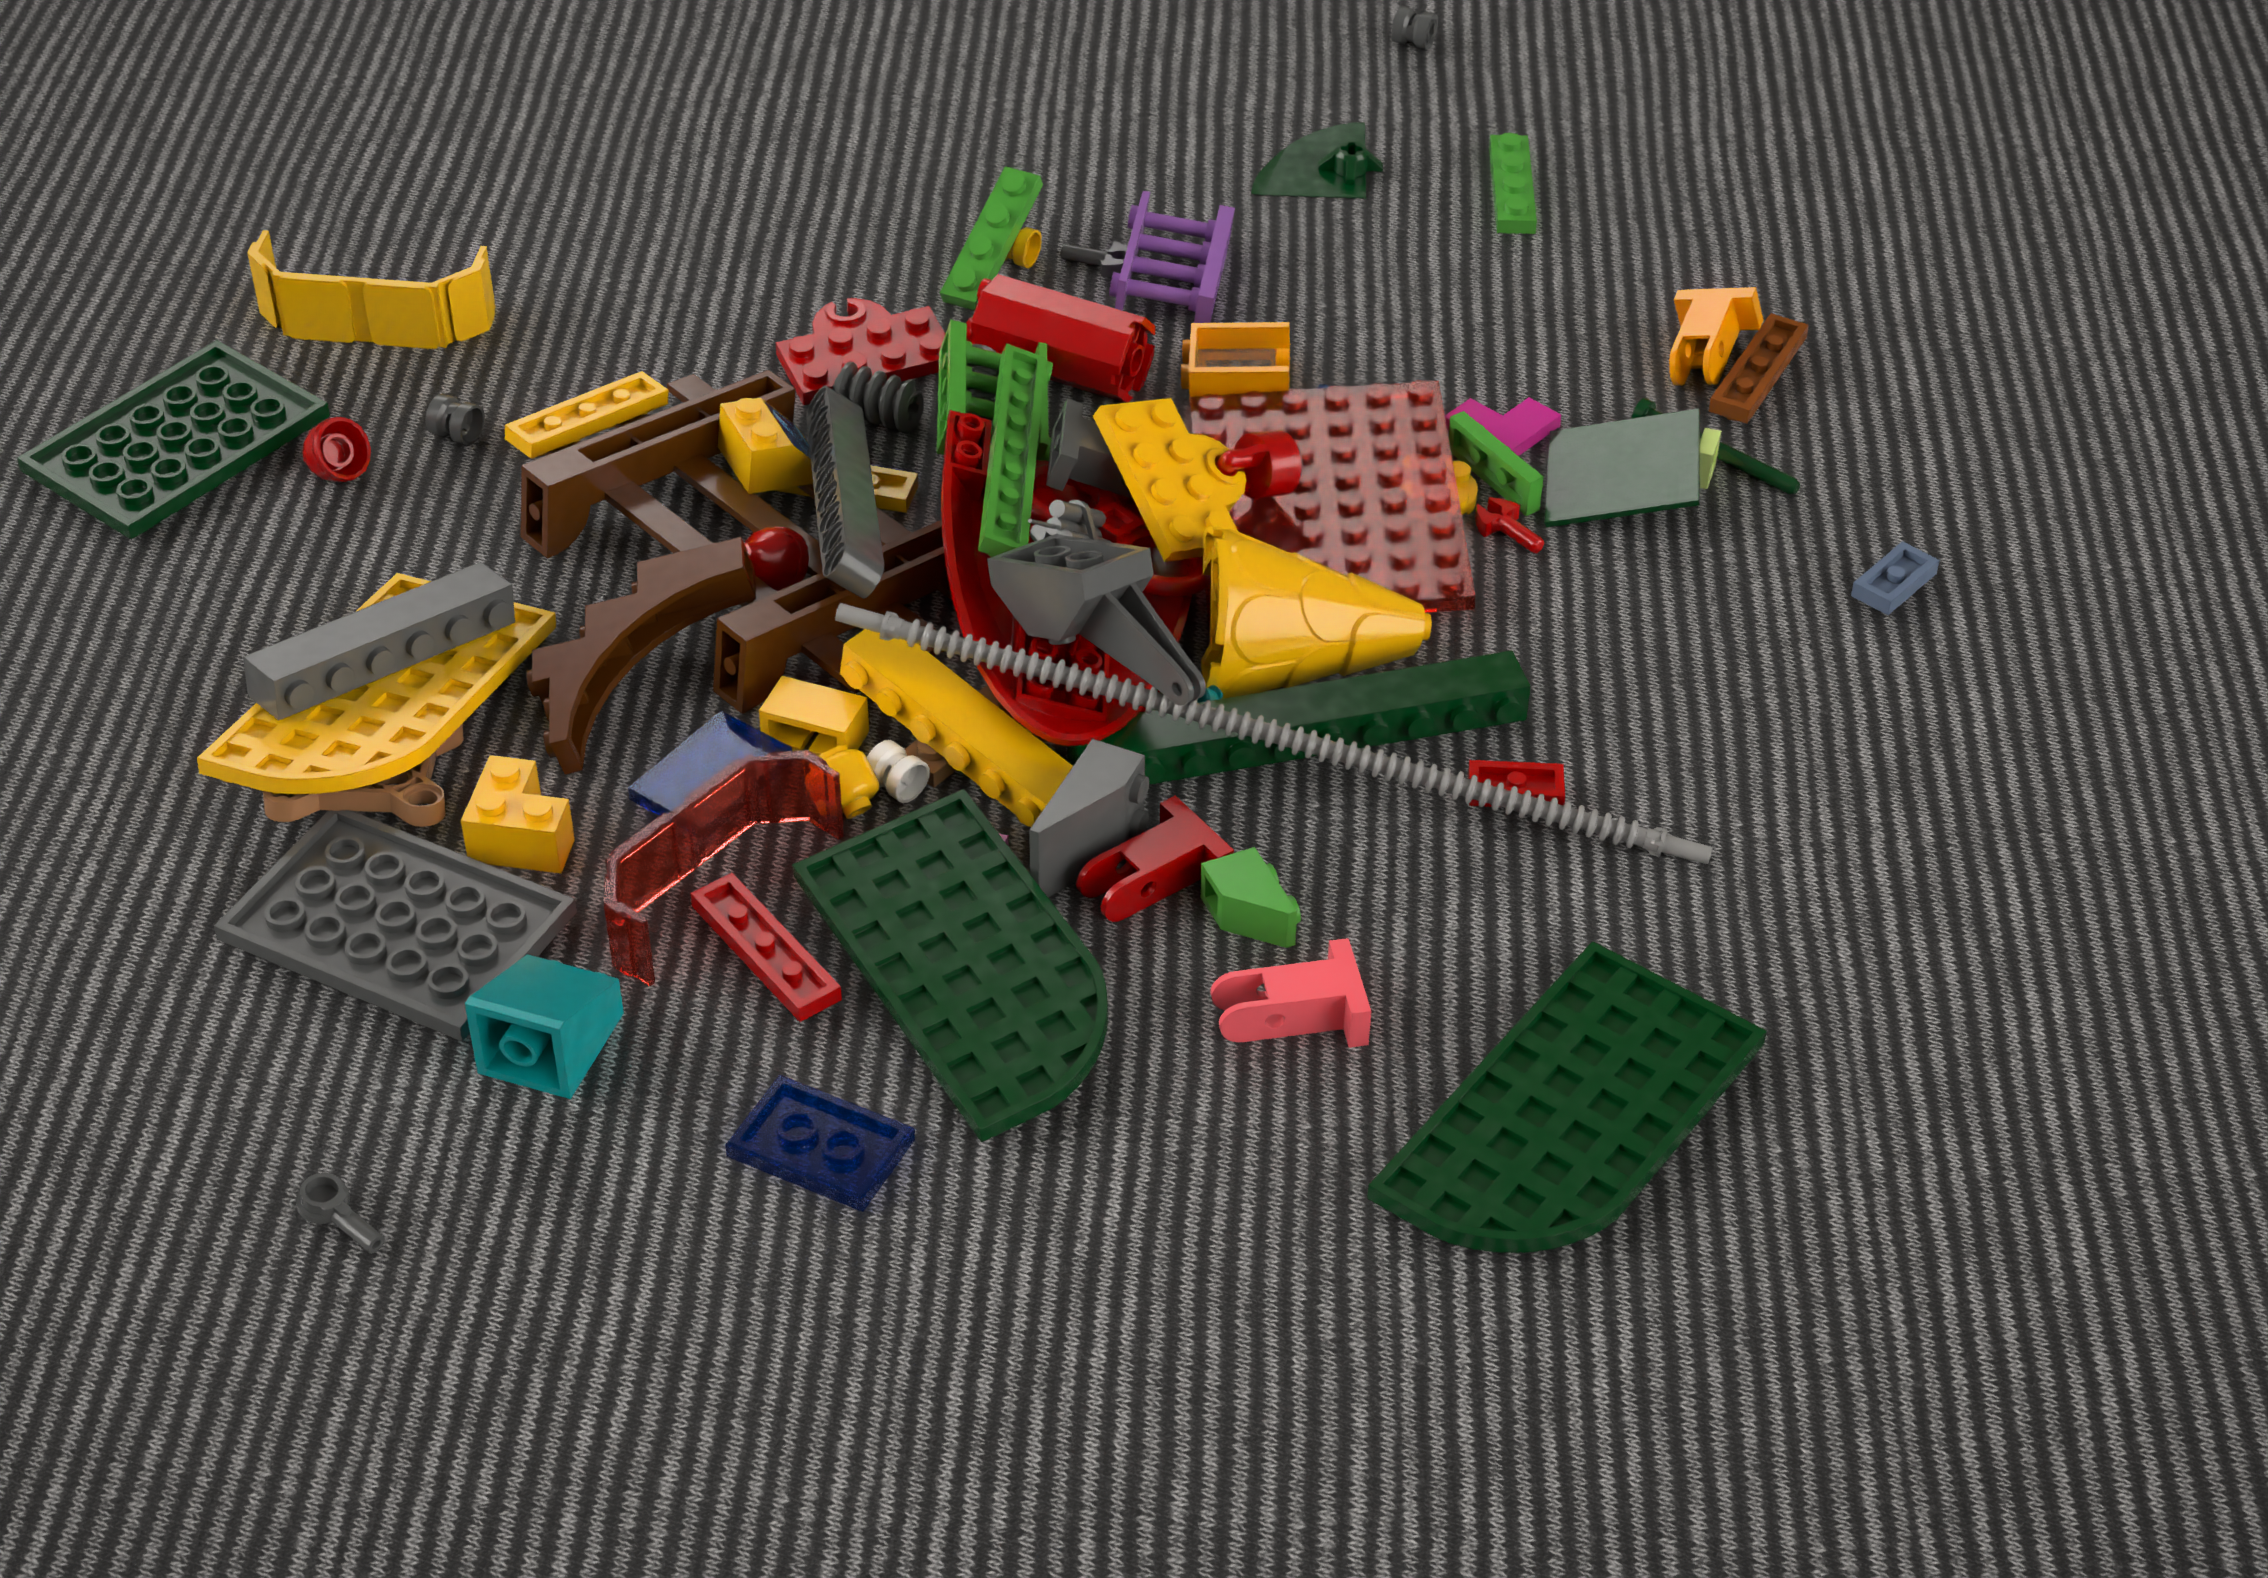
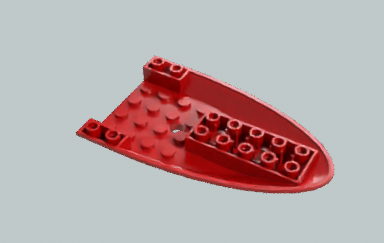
M950 410L947 420L942 473V535L952 600L963 637L966 638L967 634H972L974 641H979L981 637H984L988 645L998 641L1000 648L1005 649L1007 645H1011L1013 652H1019L1023 648L1027 656H1032L1034 652H1037L1041 660L1051 656L1052 662L1056 664L1063 659L1067 667H1072L1074 663H1077L1078 669L1081 671H1085L1087 667H1090L1092 674L1098 675L1100 671H1104L1106 678H1111L1116 674L1120 682H1125L1127 678H1130L1132 685L1138 686L1139 682H1143L1145 684L1144 688L1151 690V684L1080 634H1076L1075 641L1062 645H1052L1048 643L1046 638L1029 636L993 589L987 561L991 556L978 551L992 420L981 418L971 413ZM1036 460V467L1048 464L1049 461ZM1042 485L1033 490L1034 496L1049 507L1057 499L1066 502L1080 500L1088 504L1089 508L1097 505L1095 499L1087 492L1074 486L1065 485L1063 491ZM1113 493L1116 503L1143 520L1133 499ZM1030 523V530L1035 524ZM1030 531L1028 544L1035 542L1030 536ZM1146 547L1150 548L1153 574L1182 577L1195 571L1193 563L1188 559L1164 562L1157 547ZM1142 592L1179 643L1186 623L1192 595L1186 597H1162ZM980 662L976 666L996 699L1013 718L1033 734L1054 744L1079 746L1089 744L1092 739L1101 741L1124 728L1144 708L1139 706L1137 710H1133L1132 704L1128 702L1122 707L1117 699H1112L1108 703L1104 695H1099L1097 699H1094L1093 693L1090 691L1080 695L1079 689L1074 687L1072 691L1068 692L1064 684L1054 688L1052 681L1046 680L1045 684H1041L1040 678L1035 676L1029 681L1025 673H1020L1018 677H1015L1011 669L1001 673L1000 667L994 665L992 669H988L987 663Z

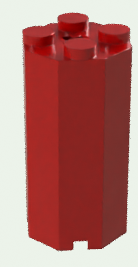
M1000 274L993 280L984 278L981 281L977 291L978 303L973 317H970L966 322L967 341L972 342V344L988 346L1002 354L1006 343L1035 353L1039 342L1046 343L1047 361L1053 363L1050 380L1124 403H1129L1133 399L1128 394L1130 390L1139 392L1144 386L1155 353V345L1147 343L1148 334L1155 335V325L1146 317Z

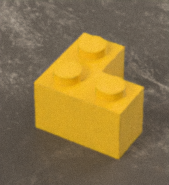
M489 755L461 819L467 856L488 865L561 874L575 841L569 799L541 796L536 761Z

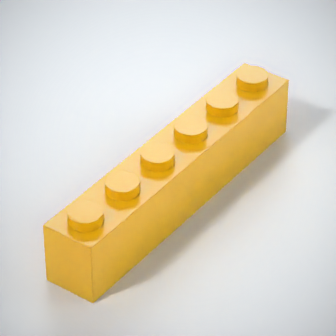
M866 629L844 643L840 675L844 677L845 681L852 688L859 689L874 701L883 713L898 720L912 732L918 741L928 744L943 756L952 768L963 772L978 784L987 796L998 800L1013 812L1022 824L1029 827L1033 826L1073 765L928 651H922L919 644L915 643L913 647H909L906 640L893 638L887 641L880 639V633Z

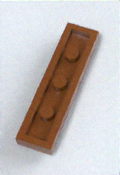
M1770 313L1760 330L1755 334L1710 398L1708 412L1724 416L1732 421L1748 424L1807 338L1809 325Z

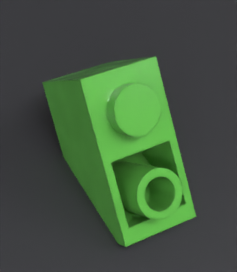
M1255 847L1201 863L1200 898L1221 930L1285 948L1295 945L1296 926L1301 921L1298 903L1292 895L1287 896L1279 884L1275 868L1271 863L1266 864Z

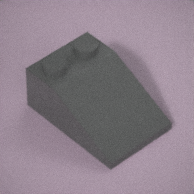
M1095 739L1089 742L1029 830L1030 875L1047 897L1075 883L1082 868L1094 857L1145 832L1149 820V813L1144 811V799L1149 788V777L1145 776V755Z

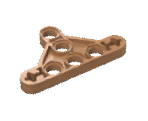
M463 723L429 758L412 769L390 779L355 789L320 794H273L272 792L263 791L265 815L273 821L292 822L319 810L392 812L412 826L425 827L438 824L446 816L444 790L431 781L436 757L462 744L464 740Z

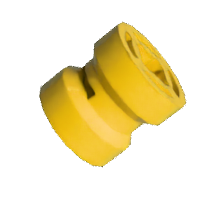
M1029 227L1020 229L1005 260L1013 259L1014 264L1027 269L1032 267L1041 250L1042 236L1040 231Z

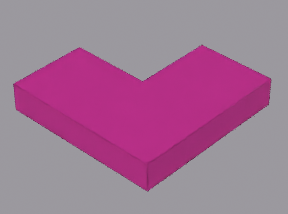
M1529 397L1504 415L1469 398L1444 416L1443 428L1449 431L1450 416L1464 411L1519 456L1549 435L1550 431L1559 428L1562 415Z

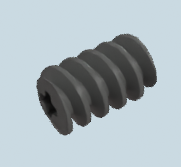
M851 361L844 365L832 388L861 406L864 420L868 419L869 422L875 425L883 424L888 429H897L904 434L911 433L916 428L924 411L923 395L921 393L916 394V384L913 380L908 379L902 384L901 378L897 375H892L887 380L886 373L880 370L872 376L871 368L863 366L858 371L857 364Z

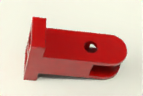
M1175 795L1160 803L1159 825L1091 859L1080 871L1076 886L1079 892L1087 898H1094L1107 892L1101 903V912L1109 921L1118 922L1201 880V863L1233 854L1234 849ZM1126 859L1125 865L1116 870L1120 861Z

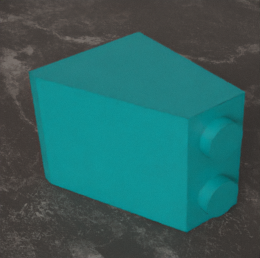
M528 954L469 996L465 1002L478 1074L571 1099L624 1014L618 978Z

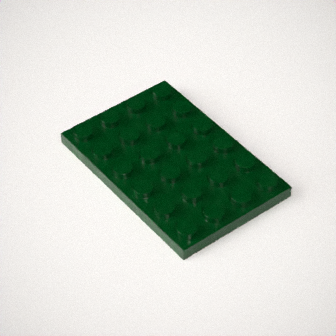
M216 340L17 457L21 472L132 540L202 495L212 491L215 487L239 472L246 470L268 454L278 450L297 436L310 430L318 423L330 417L328 403Z

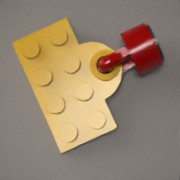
M1172 398L1100 405L1093 415L1164 562L1203 556V533L1207 527L1214 526L1238 531L1229 511L1243 494L1251 499L1288 495L1295 490L1302 474V457L1299 447L1287 432L1275 430L1245 434L1237 441L1234 450H1230L1220 441L1206 435L1189 434Z

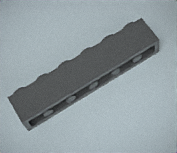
M479 562L243 656L247 694L277 720L284 719L515 623L513 585L482 562Z

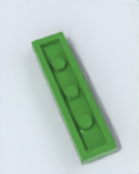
M1515 133L1490 135L1489 153L1497 233L1536 234L1537 217L1528 135H1518Z
M1004 167L940 291L943 302L971 310L976 309L978 287L984 278L993 280L998 275L1043 186L1040 175Z

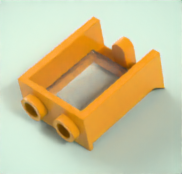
M1290 322L1191 323L1190 339L1183 340L1182 342L1183 364H1181V389H1189L1190 406H1194L1195 400H1200V402L1277 400L1289 409Z

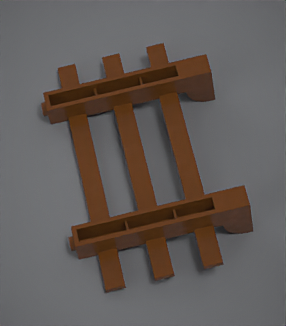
M770 370L763 371L717 390L694 373L667 383L668 392L683 403L652 415H639L614 426L616 428L583 442H572L548 452L544 457L521 465V538L546 558L564 551L578 538L587 523L590 506L606 500L673 553L713 544L704 535L639 487L672 472L676 473L753 532L766 527L777 526L791 528L802 535L809 552L807 573L812 577L777 592L755 575L756 599L740 604L741 608L717 618L713 692L741 714L767 699L784 674L787 658L800 652L852 692L857 693L860 691L859 689L852 688L845 681L844 677L840 675L844 643L836 636L856 627L835 621L840 603L883 615L886 614V611L897 613L899 618L911 623L915 619H919L920 625L926 627L928 623L904 605L937 590L952 600L945 563L942 520L915 532H910L876 507L884 559V572L875 590L867 598L862 599L824 577L820 543L754 493L748 494L741 483L707 459L721 453L718 448L720 404L735 402L742 398H762L793 423L795 388ZM813 484L797 486L815 499ZM928 647L926 651L936 656L934 648Z

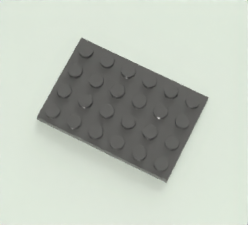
M328 810L214 925V930L219 941L463 1042L470 1034L465 1002L469 996L525 955L538 957L577 913L575 898L354 811Z

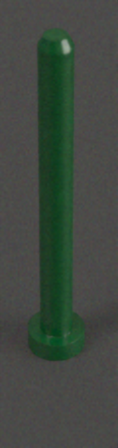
M1643 398L1636 405L1631 419L1663 413L1656 410L1655 402ZM1722 442L1719 443L1718 460L1787 494H1796L1798 492L1800 483L1796 478Z

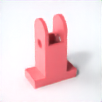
M1349 938L1330 940L1327 960L1233 971L1219 977L1211 986L1210 994L1214 1005L1221 1010H1225L1219 1019V1028L1223 1037L1229 1041L1250 1042L1343 1029L1349 1048L1369 1045L1371 1008ZM1262 984H1264L1266 989L1264 992L1257 990Z

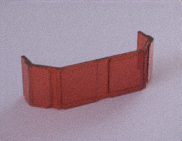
M809 750L771 752L765 756L756 757L748 754L743 759L738 758L688 794L684 802L673 811L661 814L610 853L608 859L605 860L607 875L605 874L604 910L612 966L628 977L635 976L648 986L655 983L648 922L638 912L754 824L809 821L838 840L844 836L839 773L830 768L824 759Z

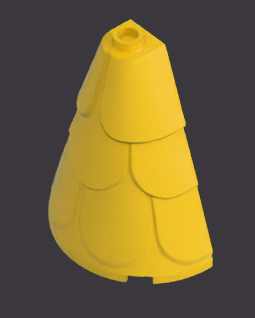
M1209 526L1203 533V575H1211L1210 645L1201 659V674L1205 680L1206 688L1211 685L1219 687L1223 693L1222 699L1265 692L1280 687L1290 688L1337 673L1345 676L1413 656L1420 648L1422 640L1428 641L1430 637L1431 615L1425 613L1424 606L1421 603L1352 572L1344 575L1298 553L1286 552L1232 529Z

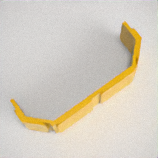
M267 230L262 231L257 242H253L247 252L260 314L274 327L280 326L283 336L304 340L344 343L362 341L385 346L437 349L438 347L447 348L448 344L452 342L464 341L489 331L494 321L495 300L487 246H480L471 267L432 283L280 272L276 268L270 234Z

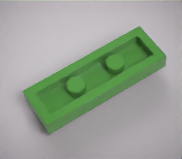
M1462 411L1450 416L1447 450L1458 460L1467 463L1471 467V471L1502 497L1519 504V511L1525 516L1540 511L1543 476L1466 412Z

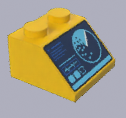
M742 398L735 402L720 404L718 448L748 494L813 484L809 443L795 424L762 398Z

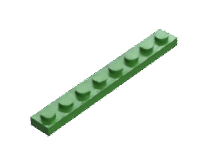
M1007 343L1000 357L978 551L986 553L991 557L1027 545L1029 541L1030 523L1028 519L1031 518L1046 363V357Z

